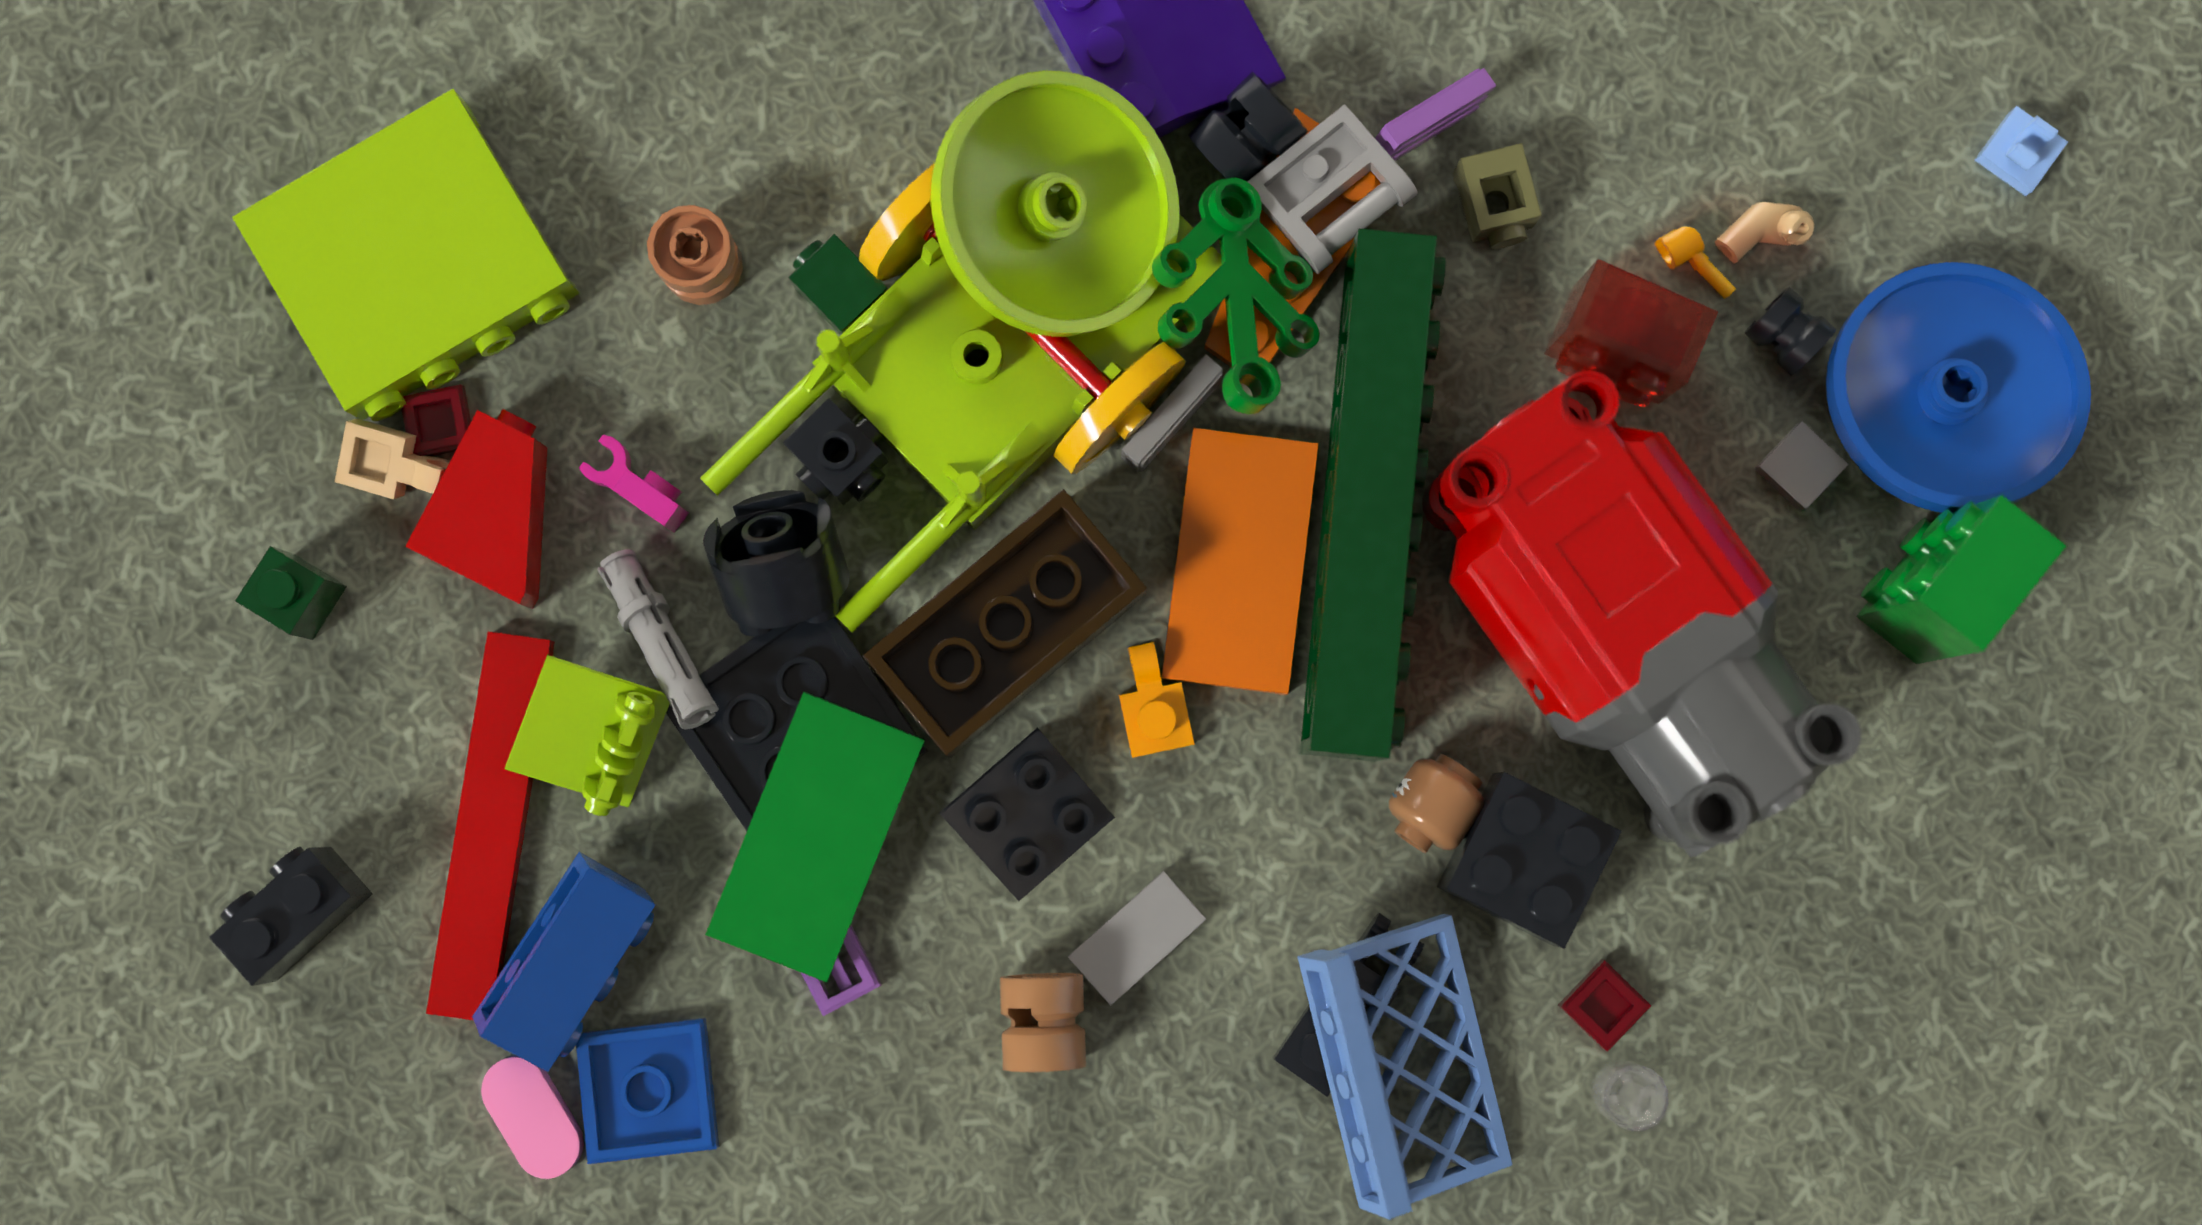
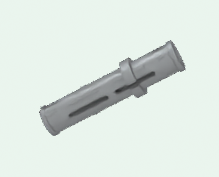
M620 550L607 556L601 561V566L597 570L618 604L617 606L620 611L617 618L624 631L632 633L638 642L656 680L673 708L672 710L678 719L680 727L682 729H692L708 722L715 716L714 712H717L719 708L715 701H713L707 688H705L695 665L667 615L670 607L663 594L654 591L633 550Z

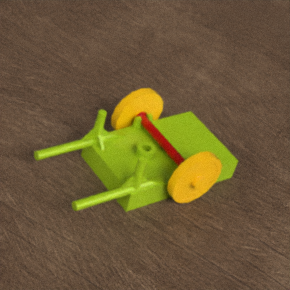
M932 164L886 209L870 230L860 249L859 261L879 280L886 281L900 275L905 270L907 271L840 336L829 329L819 333L816 342L821 355L812 362L814 368L708 469L700 479L717 496L721 494L830 387L857 413L863 414L886 438L885 441L946 501L947 505L840 609L836 617L853 633L965 522L975 530L1053 453V456L1071 474H1077L1107 451L1120 437L1124 440L1128 439L1146 422L1152 414L1149 410L1150 407L1171 385L1186 363V360L1173 347L1161 339L1157 329L1158 321L1172 305L1184 303L1222 265L1221 254L1213 246L1196 259L1197 266L1194 274L1181 287L1168 288L1159 284L1149 299L1136 311L1113 325L1086 334L1063 337L1044 336L1026 332L1008 325L981 307L962 287L950 269L941 251L932 218L931 181L934 164ZM1180 214L1177 243L1193 229ZM1171 260L1170 268L1175 272L1182 273L1179 264ZM1172 318L1173 324L1178 330L1185 325L1181 320ZM976 349L984 350L989 355L986 363L979 367L970 366L965 361L969 352Z

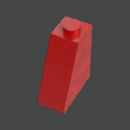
M504 409L501 410L497 419L477 410L405 547L520 605L533 609L539 599L548 447L532 437L537 427Z

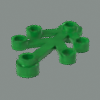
M1228 178L1217 180L1206 188L1199 200V212L1202 220L1179 243L1168 244L1153 260L1152 272L1156 280L1165 287L1178 288L1194 274L1197 266L1196 259L1216 241L1219 240L1222 265L1184 303L1172 305L1160 317L1157 329L1161 339L1169 346L1174 348L1186 347L1201 332L1202 321L1225 299L1232 368L1223 378V397L1227 405L1234 411L1244 414H1257L1278 397L1281 389V380L1276 368L1264 358L1259 357L1254 306L1277 328L1275 340L1278 348L1285 355L1292 358L1304 356L1318 343L1320 338L1319 328L1312 318L1305 314H1299L1285 299H1295L1302 294L1313 281V271L1305 259L1292 255L1260 222L1262 202L1257 190L1243 179ZM1224 207L1227 208L1228 210H1230L1231 213L1233 214V216L1230 215V214L1224 209ZM1247 246L1272 269L1269 274V283L1249 264ZM1167 259L1176 261L1181 267L1182 273L1172 270L1167 263ZM1284 270L1291 272L1296 277L1298 284L1289 281ZM1172 318L1181 320L1187 328V333L1179 331L1174 326ZM1291 328L1301 333L1304 343L1297 341L1293 337ZM1240 383L1246 385L1251 390L1252 396L1243 390Z

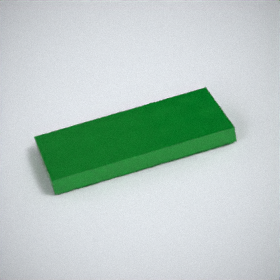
M803 692L705 935L827 982L925 739L813 694Z

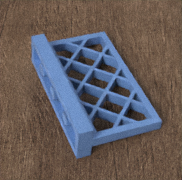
M1441 914L1331 951L1319 949L1297 956L1360 1209L1390 1220L1411 1212V1203L1513 1165L1452 915ZM1435 934L1441 957L1431 977L1409 965L1408 962L1419 940ZM1399 946L1395 955L1387 951ZM1371 955H1375L1390 965L1375 996L1360 988L1354 961ZM1403 973L1425 986V990L1411 1018L1388 1006ZM1446 980H1447L1448 988H1446V987L1444 986ZM1439 995L1453 1004L1456 1017L1446 1040L1424 1028V1024ZM1364 1003L1369 1005L1367 1012L1365 1010ZM1383 1014L1405 1027L1390 1060L1375 1051L1372 1035ZM1419 1036L1441 1049L1426 1081L1403 1069ZM1461 1043L1463 1045L1464 1051L1459 1049ZM1454 1058L1468 1066L1471 1078L1461 1103L1439 1090ZM1379 1066L1385 1069L1382 1075ZM1398 1077L1421 1090L1405 1123L1391 1116L1388 1098ZM1434 1099L1456 1111L1441 1144L1418 1132ZM1476 1107H1478L1479 1114L1474 1112ZM1471 1120L1483 1128L1489 1154L1467 1161L1454 1152ZM1395 1129L1400 1131L1398 1138L1396 1137ZM1415 1140L1434 1151L1436 1155L1425 1177L1408 1184L1403 1162ZM1450 1161L1457 1165L1455 1167L1447 1169Z

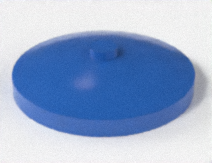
M1963 262L1928 264L1900 273L1882 283L1853 310L1844 322L1834 341L1827 365L1826 394L1829 413L1835 431L1851 459L1875 484L1891 495L1919 508L1942 513L1945 510L1955 512L1960 510L1969 501L1977 504L1999 495H2003L2014 504L2031 495L2052 480L2074 455L2085 432L2090 412L2091 385L2087 361L2073 329L2064 316L2047 298L2027 283L2000 270L1978 264Z

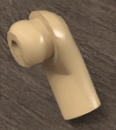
M1772 202L1755 203L1716 239L1715 246L1731 262L1737 263L1757 243L1784 246L1804 244L1813 235L1814 220L1808 212L1795 205Z

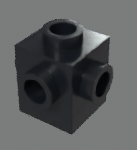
M830 398L783 442L788 450L804 465L795 475L817 497L823 500L832 494L843 506L852 497L860 502L869 496L886 476L881 469L889 461L878 448L886 438L863 414L859 412L853 419H850ZM839 451H849L843 461L838 463L832 462L833 457Z

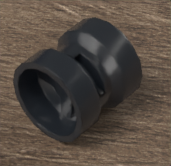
M1789 286L1765 309L1767 312L1757 322L1754 321L1747 328L1745 334L1758 346H1767L1772 343L1774 345L1772 350L1777 354V363L1792 376L1827 343L1837 329L1823 316H1812L1809 312L1804 314L1802 312L1804 309L1803 298Z

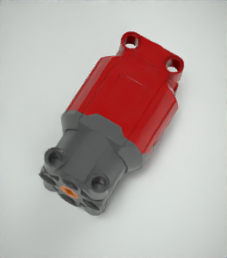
M1581 371L1570 376L1536 401L1531 400L1488 430L1483 438L1461 452L1426 488L1422 498L1423 512L1427 520L1434 527L1443 531H1452L1457 538L1449 579L1450 585L1560 739L1600 750H1609L1646 801L1644 820L1649 831L1658 839L1666 842H1675L1679 848H1683L1687 855L1692 858L1718 844H1728L1739 839L1750 824L1762 822L1796 802L1816 783L1815 779L1830 765L1841 764L1849 760L1857 752L1861 742V727L1856 717L1847 708L1837 704L1819 705L1773 642L1778 597L1777 588L1664 432L1619 426L1614 420L1619 408V393L1614 383L1607 376L1596 371ZM1582 392L1593 399L1597 412L1595 420L1590 416L1587 407H1584L1577 400L1568 397L1569 393ZM1439 491L1445 501V505L1453 511L1455 516L1447 513L1442 508L1439 502Z

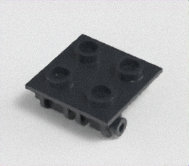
M1038 728L939 812L1018 901L1025 897L1115 818Z

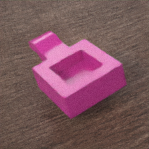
M602 435L599 442L608 450H611L614 455L612 466L605 471H597L591 465L583 462L579 467L582 474L593 483L612 489L675 533L689 514L688 511L675 503L682 492L652 470L642 480L631 470V458L626 447L615 438Z

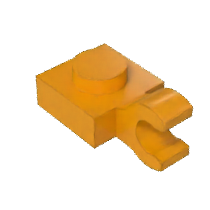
M1154 642L1129 647L1128 651L1137 691L1119 695L1132 758L1195 745L1182 682L1162 685Z

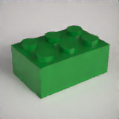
M2003 495L1977 504L1969 501L1958 511L1950 512L1945 510L1936 519H1933L1932 522L1923 518L1908 532L1899 546L1906 552L1905 556L1893 571L1884 567L1870 580L1861 593V597L1867 601V604L1856 617L1915 664L1983 652L2066 548V545Z

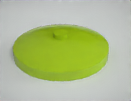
M1052 70L1028 72L1007 79L977 96L960 112L949 127L939 147L931 181L932 218L941 251L950 269L962 287L981 307L1008 325L1026 332L1053 337L1075 336L1096 331L1121 321L1147 301L1160 283L1152 272L1153 260L1165 246L1177 243L1180 214L1178 189L1170 159L1161 140L1146 118L1121 94L1101 82L1080 74ZM1167 259L1168 265H1170L1172 259Z

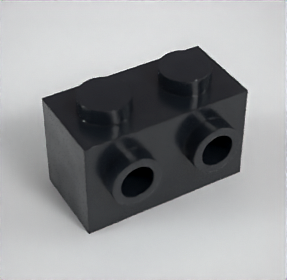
M297 847L270 869V874L274 879L257 894L253 891L246 892L221 913L220 917L225 923L209 938L251 986L278 981L373 895L332 847H313L306 850L302 847Z

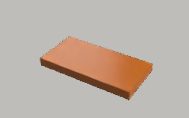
M1193 428L1161 679L1288 695L1319 443Z

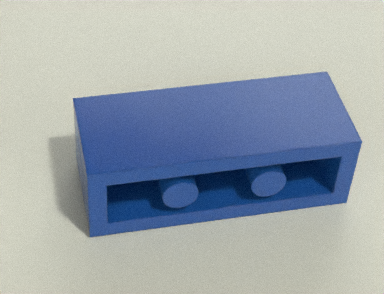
M578 852L473 1014L472 1018L480 1037L547 1072L558 1056L566 1057L573 1050L583 1030L581 1020L593 1001L601 1002L613 988L619 972L616 966L629 945L632 947L639 945L651 928L654 914L651 911L656 904L645 889L583 853Z

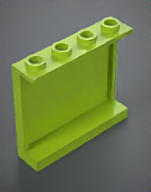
M454 89L440 95L232 216L343 409L361 420L370 417L372 421H380L394 415L406 404L403 396L408 395L423 385L427 389H434L450 382L460 374L461 369L458 366L460 363L479 352L483 357H488L503 351L515 341L516 338L513 332L534 320L538 325H542L559 318L569 310L570 304L568 300L579 294L578 289L566 276L479 129L480 124L471 109Z

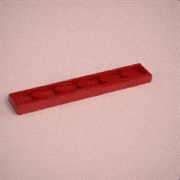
M487 632L426 1014L473 1020V1014L503 970L533 778L506 770L505 766L547 655L553 656L555 641Z

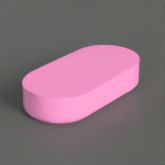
M511 1056L495 1063L487 1071L481 1087L482 1100L517 1161L527 1173L534 1177L550 1179L564 1174L580 1159L584 1140L577 1121L547 1071L518 1056Z

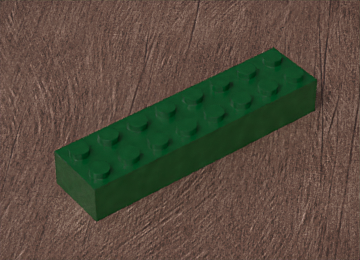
M1359 228L1346 256L1299 754L1377 762L1390 759V751L1393 747L1400 748L1402 745L1405 709L1395 707L1396 686L1399 685V682H1407L1411 644L1400 642L1401 629L1405 617L1413 616L1417 592L1416 578L1406 577L1407 563L1411 553L1419 551L1423 525L1422 513H1413L1412 507L1413 497L1416 496L1417 488H1424L1428 470V449L1418 448V441L1423 423L1429 424L1431 421L1434 403V385L1424 384V374L1427 371L1429 359H1436L1440 337V322L1429 319L1435 296H1441L1446 269L1445 257L1435 256L1437 236Z

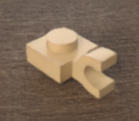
M357 418L346 421L335 482L393 500L405 495L407 484L433 494L450 460L433 456L415 455L413 450L416 435Z

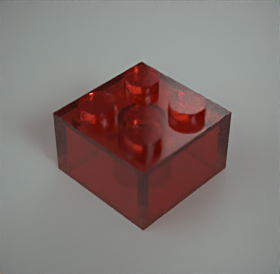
M1597 259L1573 286L1544 354L1556 359L1555 368L1566 376L1570 377L1581 371H1596L1607 376L1614 383L1621 400L1640 407H1648L1650 401L1659 405L1688 383L1718 311Z

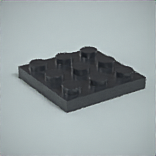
M836 617L823 623L813 624L803 621L786 627L773 628L766 634L753 637L701 673L699 676L705 688H707L713 701H715L719 708L717 712H714L715 716L708 722L692 729H682L672 710L671 704H669L666 712L746 831L749 828L803 692L813 694L918 736ZM924 744L918 758L928 752Z

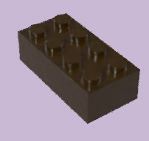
M1063 489L863 656L947 757L952 758L1144 598L1147 593V587Z

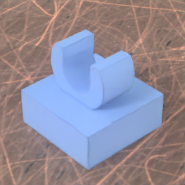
M2016 106L2006 115L1975 161L2024 196H2027L2036 188L2068 141L2057 134L2059 130L2039 116L2032 117Z

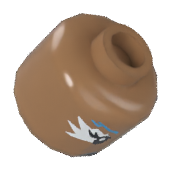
M1440 754L1436 761L1427 758L1418 759L1389 800L1391 813L1400 821L1394 832L1404 841L1425 854L1432 844L1444 850L1456 849L1483 809L1485 800L1478 791L1483 782L1467 768L1446 755Z

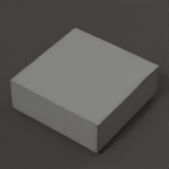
M1801 421L1755 467V470L1799 512H1802L1820 496L1849 464Z

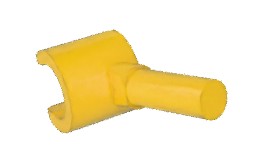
M1680 227L1655 241V247L1670 269H1675L1689 261L1693 269L1724 299L1735 291L1736 288L1709 261V257L1703 252L1704 242L1696 229Z

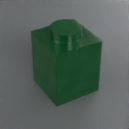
M835 234L824 244L820 240H816L808 245L795 259L793 267L796 270L788 277L795 289L840 335L888 290L883 282L877 279Z
M270 546L235 602L289 635L313 640L347 586L297 555Z

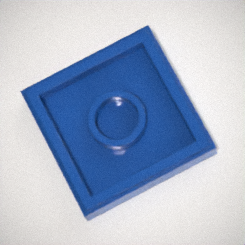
M706 1018L581 1033L576 1044L588 1164L713 1150L719 1147Z

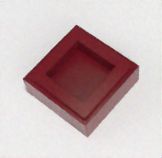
M460 384L403 396L406 404L401 409L406 433L416 435L413 454L418 456H436L455 452L471 423L465 387Z
M1603 959L1558 1004L1606 1052L1652 1006Z

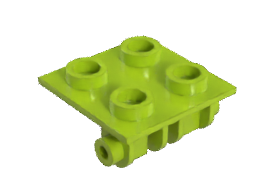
M547 655L505 769L580 792L586 799L584 807L588 812L598 816H607L611 809L617 808L619 805L629 807L670 703L666 695L661 691Z

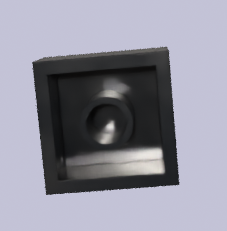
M1506 772L1492 773L1482 794L1485 800L1483 809L1460 845L1454 850L1437 888L1552 946L1565 949L1622 831Z

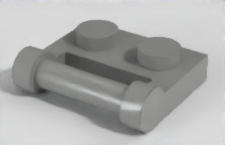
M1345 104L1247 181L1257 190L1261 198L1262 210L1291 242L1300 257L1309 263L1312 271L1316 274H1319L1333 263L1331 255L1353 239L1359 228L1365 229L1395 204L1403 207L1418 194L1415 185L1408 175ZM1371 171L1381 184L1315 235L1306 225V222Z

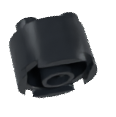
M795 490L768 492L748 498L733 506L736 517L725 523L722 527H720L718 518L709 525L703 538L704 549L726 613L733 621L738 623L742 634L751 637L760 636L768 633L773 628L786 627L803 621L813 624L823 623L838 614L840 611L838 600L848 587L850 575L831 510L825 500L818 497V504L807 502L804 492Z

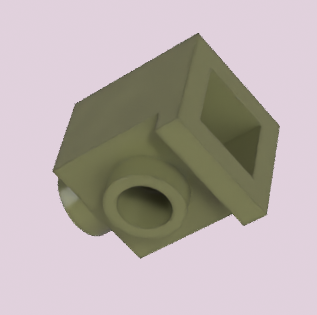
M1519 143L1460 158L1452 175L1455 186L1457 185L1472 243L1488 239L1491 249H1501L1525 241L1528 238L1526 230L1533 228L1542 214L1523 144ZM1492 195L1502 198L1506 205V211L1498 214L1489 213L1485 198Z

